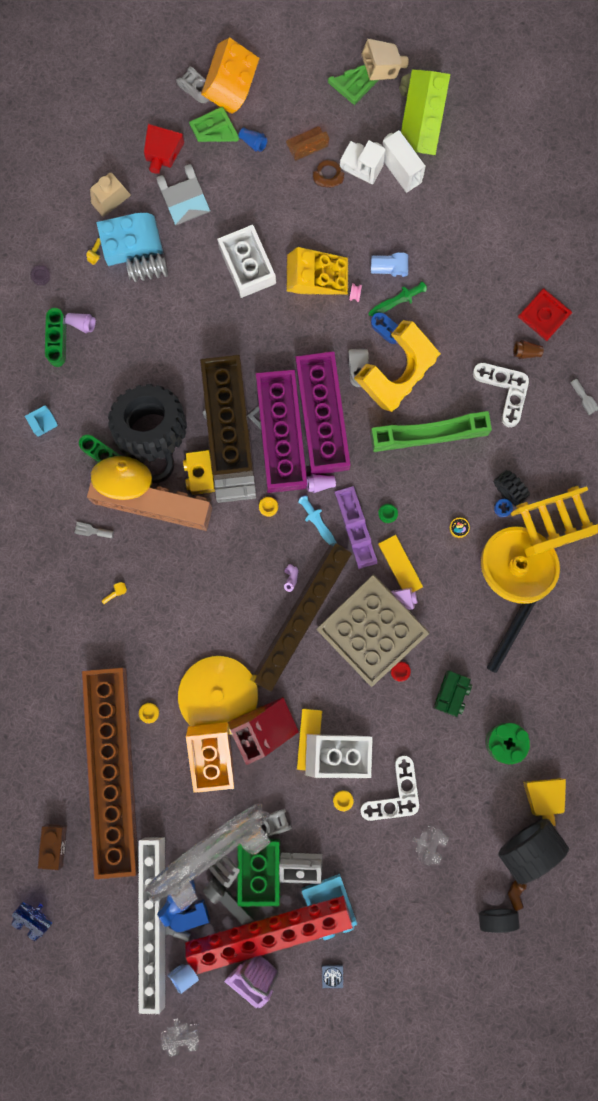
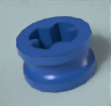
M507 499L499 500L494 506V511L499 517H507L513 510L512 503ZM502 503H505V506L509 508L505 513H502V510L498 508Z

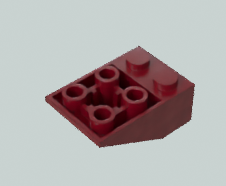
M284 697L228 722L230 731L246 765L267 756L299 733Z

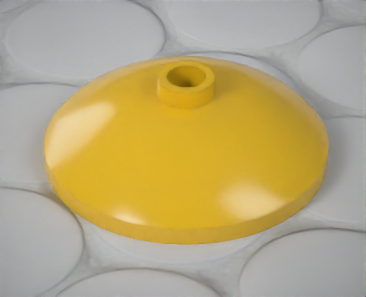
M114 456L106 458L97 463L91 471L93 487L99 493L109 498L120 500L133 499L143 495L151 486L152 475L150 470L143 463L131 457Z

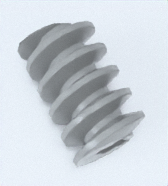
M157 253L156 259L150 254L148 261L144 256H142L141 262L138 261L137 257H134L133 263H131L129 258L126 260L130 281L132 277L134 282H138V276L144 281L146 274L149 279H153L154 273L157 278H160L161 272L165 277L168 276L165 256L162 258L159 253Z

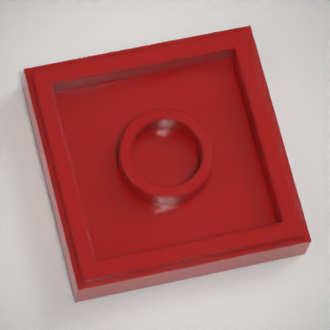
M543 288L519 314L518 318L548 341L572 314V311Z

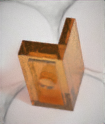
M316 127L287 140L286 144L294 160L297 161L328 147L329 136L326 131L322 133L320 127Z

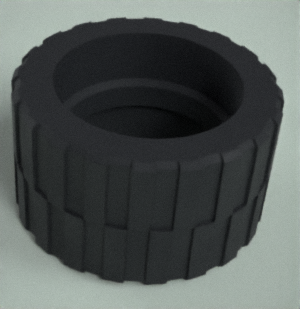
M542 819L524 828L508 840L499 850L498 855L517 883L527 884L557 866L566 857L569 847L550 820Z

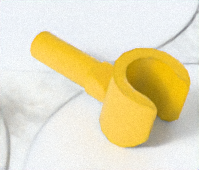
M97 238L92 250L86 253L87 261L93 265L100 258L96 254L101 243L100 238Z
M120 582L113 585L115 592L101 600L102 603L105 604L112 598L125 594L127 591L125 583Z

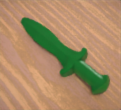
M420 282L418 286L410 290L402 287L403 291L399 295L380 303L368 315L373 316L376 313H384L402 302H409L411 304L413 296L427 291V285L424 282Z

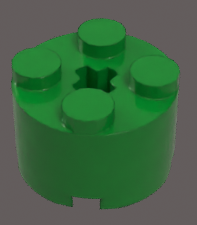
M500 723L489 730L486 736L485 744L488 753L494 760L500 763H519L529 752L530 740L528 733L519 725ZM509 739V742H511V746H507L506 749V745L503 743L504 740L508 741Z

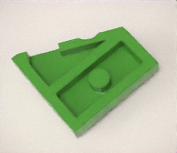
M365 65L359 66L355 70L345 71L344 75L336 78L331 76L328 79V83L353 105L379 81L369 79Z
M223 106L189 122L190 128L198 142L239 141V136Z

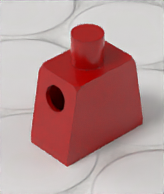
M148 124L144 155L146 161L151 162L149 171L159 174L162 165L172 167L184 145L182 133Z

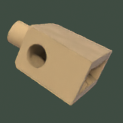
M367 39L362 51V57L370 80L394 79L397 77L400 68H407L408 57L400 56L395 44Z
M112 172L101 177L99 182L90 189L91 204L102 217H105L131 196Z

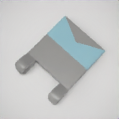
M191 164L184 167L189 180L168 188L163 175L156 178L175 225L210 212Z

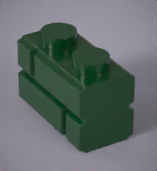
M446 671L433 709L454 717H458V714L462 715L466 703H463L465 695L469 696L472 689L471 679L451 671Z

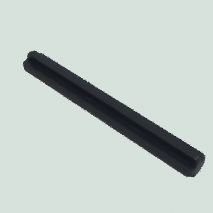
M536 602L522 603L487 666L489 671L493 673L498 672Z

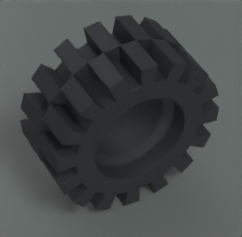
M505 470L493 481L501 495L514 506L521 504L530 496L528 488L524 486L525 484L511 471Z

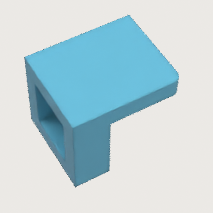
M46 405L25 416L37 437L58 426Z

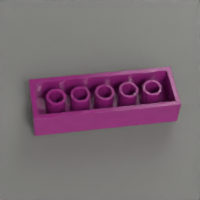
M326 352L296 356V370L311 474L318 475L348 471L351 465L335 353Z
M295 370L256 373L267 493L304 490L307 487Z

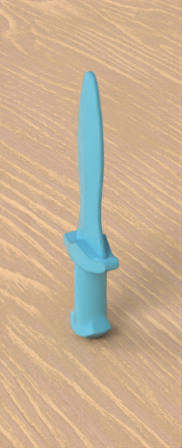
M301 496L298 503L302 504L308 513L305 521L310 520L313 522L322 538L329 545L337 543L320 517L322 510L315 511L308 501V496Z

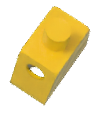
M558 778L523 782L532 814L535 816L542 815V819H549L553 826H556L554 814L564 813L566 779Z

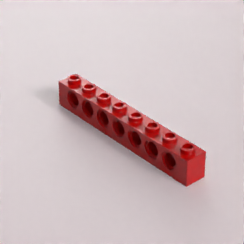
M344 896L333 898L185 942L186 960L194 972L200 974L352 929L351 916Z

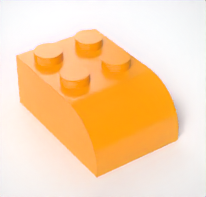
M230 37L217 45L201 95L219 107L223 106L227 112L235 113L248 95L259 57Z
M228 722L188 726L186 741L193 792L234 789V769Z

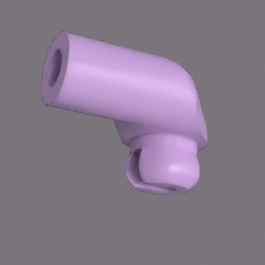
M288 564L285 573L290 576L284 585V589L291 592L297 584L298 568Z

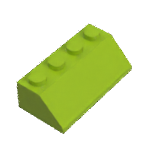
M412 70L401 133L417 153L436 155L450 74L424 70Z

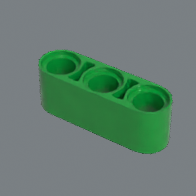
M58 308L48 310L45 326V357L54 367L62 366L66 360L67 324L64 314ZM55 317H60L59 321L52 322ZM55 335H60L58 340L52 341ZM59 353V357L53 360L52 356Z
M84 435L79 440L80 449L98 463L102 461L100 458L105 452L109 453V457L121 456L91 435ZM87 442H94L92 448L85 449Z

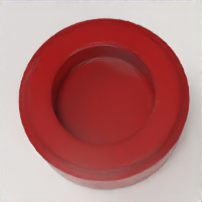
M398 662L390 670V673L394 680L402 682L409 678L411 669L407 663Z

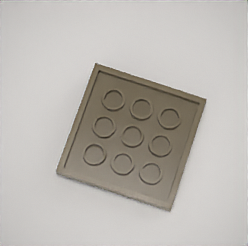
M374 574L316 629L371 687L430 633Z

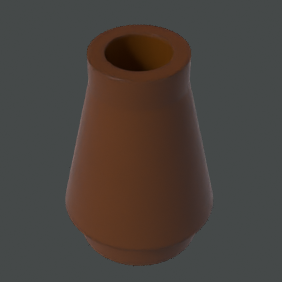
M524 340L516 341L513 348V355L518 357V359L542 357L544 352L543 346Z

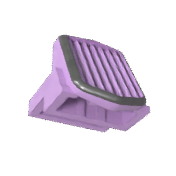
M257 956L245 960L242 965L240 964L228 975L224 982L255 1008H261L269 1001L273 992L271 989L279 972L268 960L262 956Z

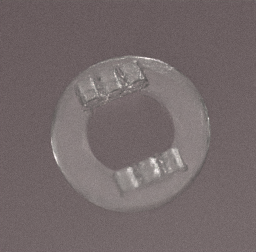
M256 803L206 836L155 876L145 887V892L148 891L151 895V902L155 903L170 895L177 907L182 911L198 899L189 881L201 874L239 844L242 845L248 854L254 855L269 845L271 842L260 827L270 817V813L262 809L263 804Z

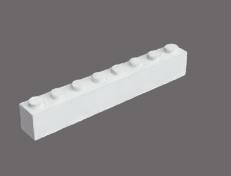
M143 838L139 840V1014H160L165 1008V926L157 916L158 911L165 905V838Z

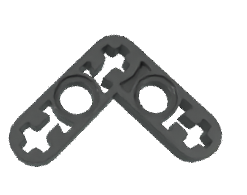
M215 876L206 883L203 892L211 902L216 904L220 900L242 925L252 923L255 920L243 906H238V900H234L231 897L232 894Z

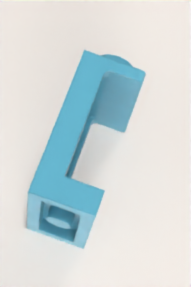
M340 874L321 880V884H311L301 888L307 906L344 896L353 928L343 931V933L352 931L354 926L357 925ZM335 934L325 936L322 938L324 940H328L330 938H333Z

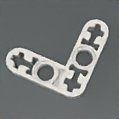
M486 363L477 364L473 370V377L477 381L508 389L502 413V423L506 427L516 426L520 420L529 384L528 376L522 372ZM483 368L485 373L490 374L491 370H493L494 372L492 374V380L489 379L490 375L484 374V376L481 377L480 373L477 371H480V369ZM503 373L506 380L499 382L496 380L495 375ZM510 375H513L511 379L517 380L520 377L524 383L518 386L516 381H511L510 384H508ZM511 396H518L520 403L518 405L512 404L510 402ZM511 409H519L513 413V418H516V420L510 423L506 416L510 415Z
M400 756L395 761L399 797L365 802L360 808L364 819L372 821L414 815L418 812L419 800L414 764L411 758ZM402 759L410 763L406 770L407 774L411 772V777L403 776L400 778L399 774H404L403 768L398 766L402 763ZM406 779L412 782V788L409 791H404L401 788L402 781ZM408 800H411V803H415L412 811H409L407 808H401L402 813H398L399 806L397 801H401L400 805H406ZM391 802L395 805V811L392 814L384 812L386 803ZM381 803L380 810L382 816H378L379 812H373L371 817L364 813L368 805L375 809L378 808L377 804Z

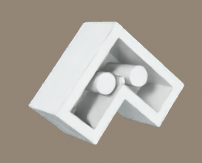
M351 141L340 159V167L342 170L373 185L383 167L386 149L377 142L368 141L364 147L360 143Z

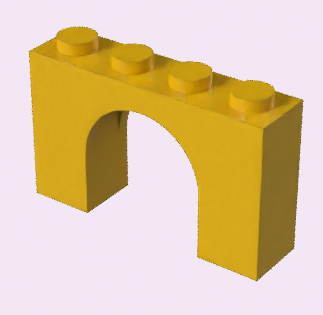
M403 320L391 334L404 349L407 356L406 369L399 379L392 382L389 381L375 365L365 364L354 377L358 384L383 410L392 412L398 408L401 400L412 391V387L423 378L426 370L436 362L437 357L440 355V352L413 321Z

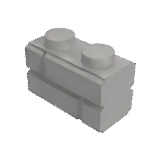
M254 476L214 480L218 503L256 499Z
M281 853L280 882L321 884L322 854Z

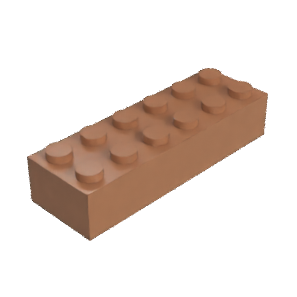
M90 483L87 498L95 505L207 531L212 513V506L207 501V498L201 496L191 498L188 497L187 493L179 491L174 494L163 487H157V489L149 488L147 492L139 497L120 500L102 495Z

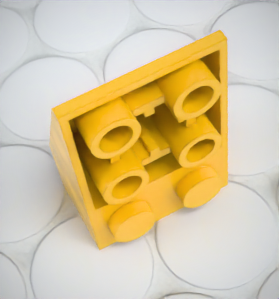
M297 247L287 255V291L298 294H348V258Z

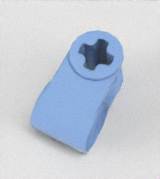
M181 964L168 974L178 993L181 994L199 980L190 965Z

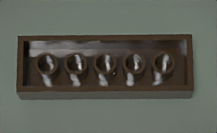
M240 355L200 359L214 480L254 476Z

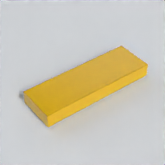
M394 535L379 543L378 546L400 588H412V592L423 588L397 536Z
M302 709L297 770L306 771L307 734L320 735L321 710Z

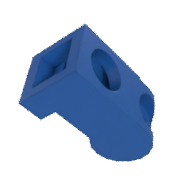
M205 901L196 902L195 909L177 913L170 924L172 930L183 932L209 923L210 917Z

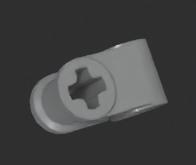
M188 67L187 72L176 80L177 84L198 102L207 103L209 101L200 92L203 90L206 79L194 68Z
M348 349L350 382L355 387H361L354 377L365 364H368V349Z
M286 809L272 812L267 816L254 820L251 826L253 835L256 838H265L292 829L291 825H288L285 816ZM264 823L266 825L265 832L257 833L254 829L256 824Z

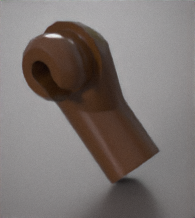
M516 880L513 881L508 891V896L513 909L518 911L524 908L520 895L526 890L527 884H519Z

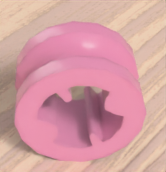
M352 283L349 301L355 299L359 302L362 285L355 286Z

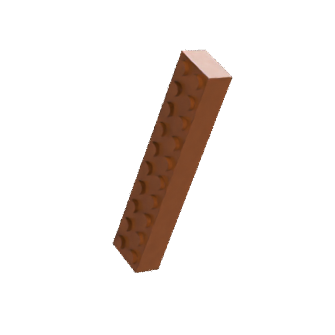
M126 668L82 671L94 879L136 876L139 873Z

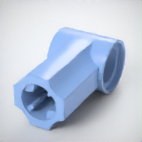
M394 253L392 256L372 255L371 273L391 274L394 277L396 275L407 276L408 254Z

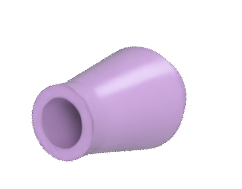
M67 313L65 318L66 324L84 333L92 332L95 328L96 320L91 314Z
M311 474V476L306 477L308 492L316 493L336 486L334 476Z

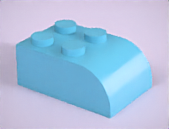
M135 213L96 222L104 258L108 266L124 263L127 258L133 261L134 257L141 259L142 256L146 258L150 254L152 256L157 255V253L163 254L156 220L152 214Z

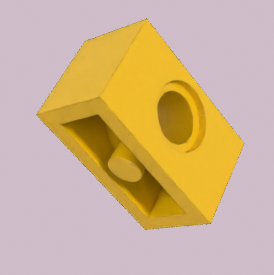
M210 451L186 453L183 465L184 471H188L189 478L186 479L187 490H190L192 495L215 492ZM197 469L204 471L201 477L194 476V472Z

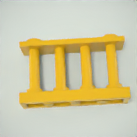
M575 486L568 489L567 493L528 505V502H524L516 506L517 509L511 512V515H522L532 541L530 543L531 547L525 549L527 557L598 534V524L593 525V522L590 523L580 494L588 490L587 486L583 488ZM573 498L583 524L581 526L582 530L577 531L576 528H573L563 502L565 499ZM556 503L566 530L564 532L565 535L559 536V533H556L546 505ZM539 509L549 535L547 537L548 541L542 542V539H539L529 513L531 510Z

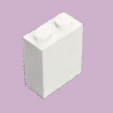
M399 130L394 134H388L383 140V148L386 149L384 163L407 193L422 183L426 166Z

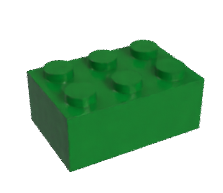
M239 839L238 906H279L280 839Z

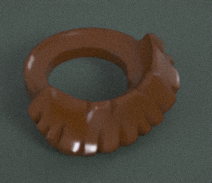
M326 160L317 166V170L313 172V179L318 186L331 188L343 182L345 173L341 171L338 163ZM333 166L336 169L335 176L331 179L324 178L321 173L323 167Z

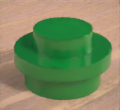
M384 504L380 507L378 516L382 522L392 523L397 519L398 510L392 504Z

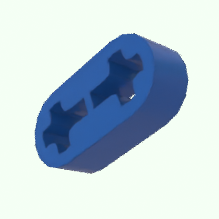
M384 313L374 314L371 319V327L387 342L397 344L398 342L390 337L391 333L388 329L393 332L398 325ZM382 318L383 325H385L386 327L382 326L381 324L377 326L376 319L380 320Z

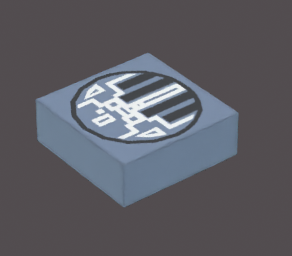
M322 965V988H343V965Z

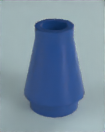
M246 128L240 130L239 138L254 151L261 152L267 145V138L263 133Z

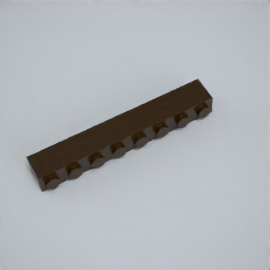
M337 543L329 545L250 679L252 682L270 692L273 690L352 555L350 551Z

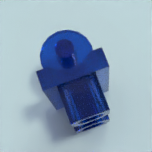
M22 902L11 915L13 917L11 926L19 930L23 926L29 928L30 931L27 935L33 941L42 937L50 928L52 922L47 920L46 915L41 912L43 908L41 904L34 908L32 905L29 904L27 906Z

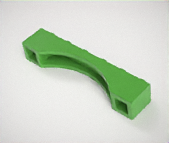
M489 411L428 424L375 427L371 429L370 435L373 452L488 436L492 428Z

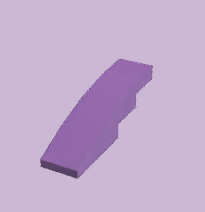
M354 486L335 491L358 569L377 564V558Z

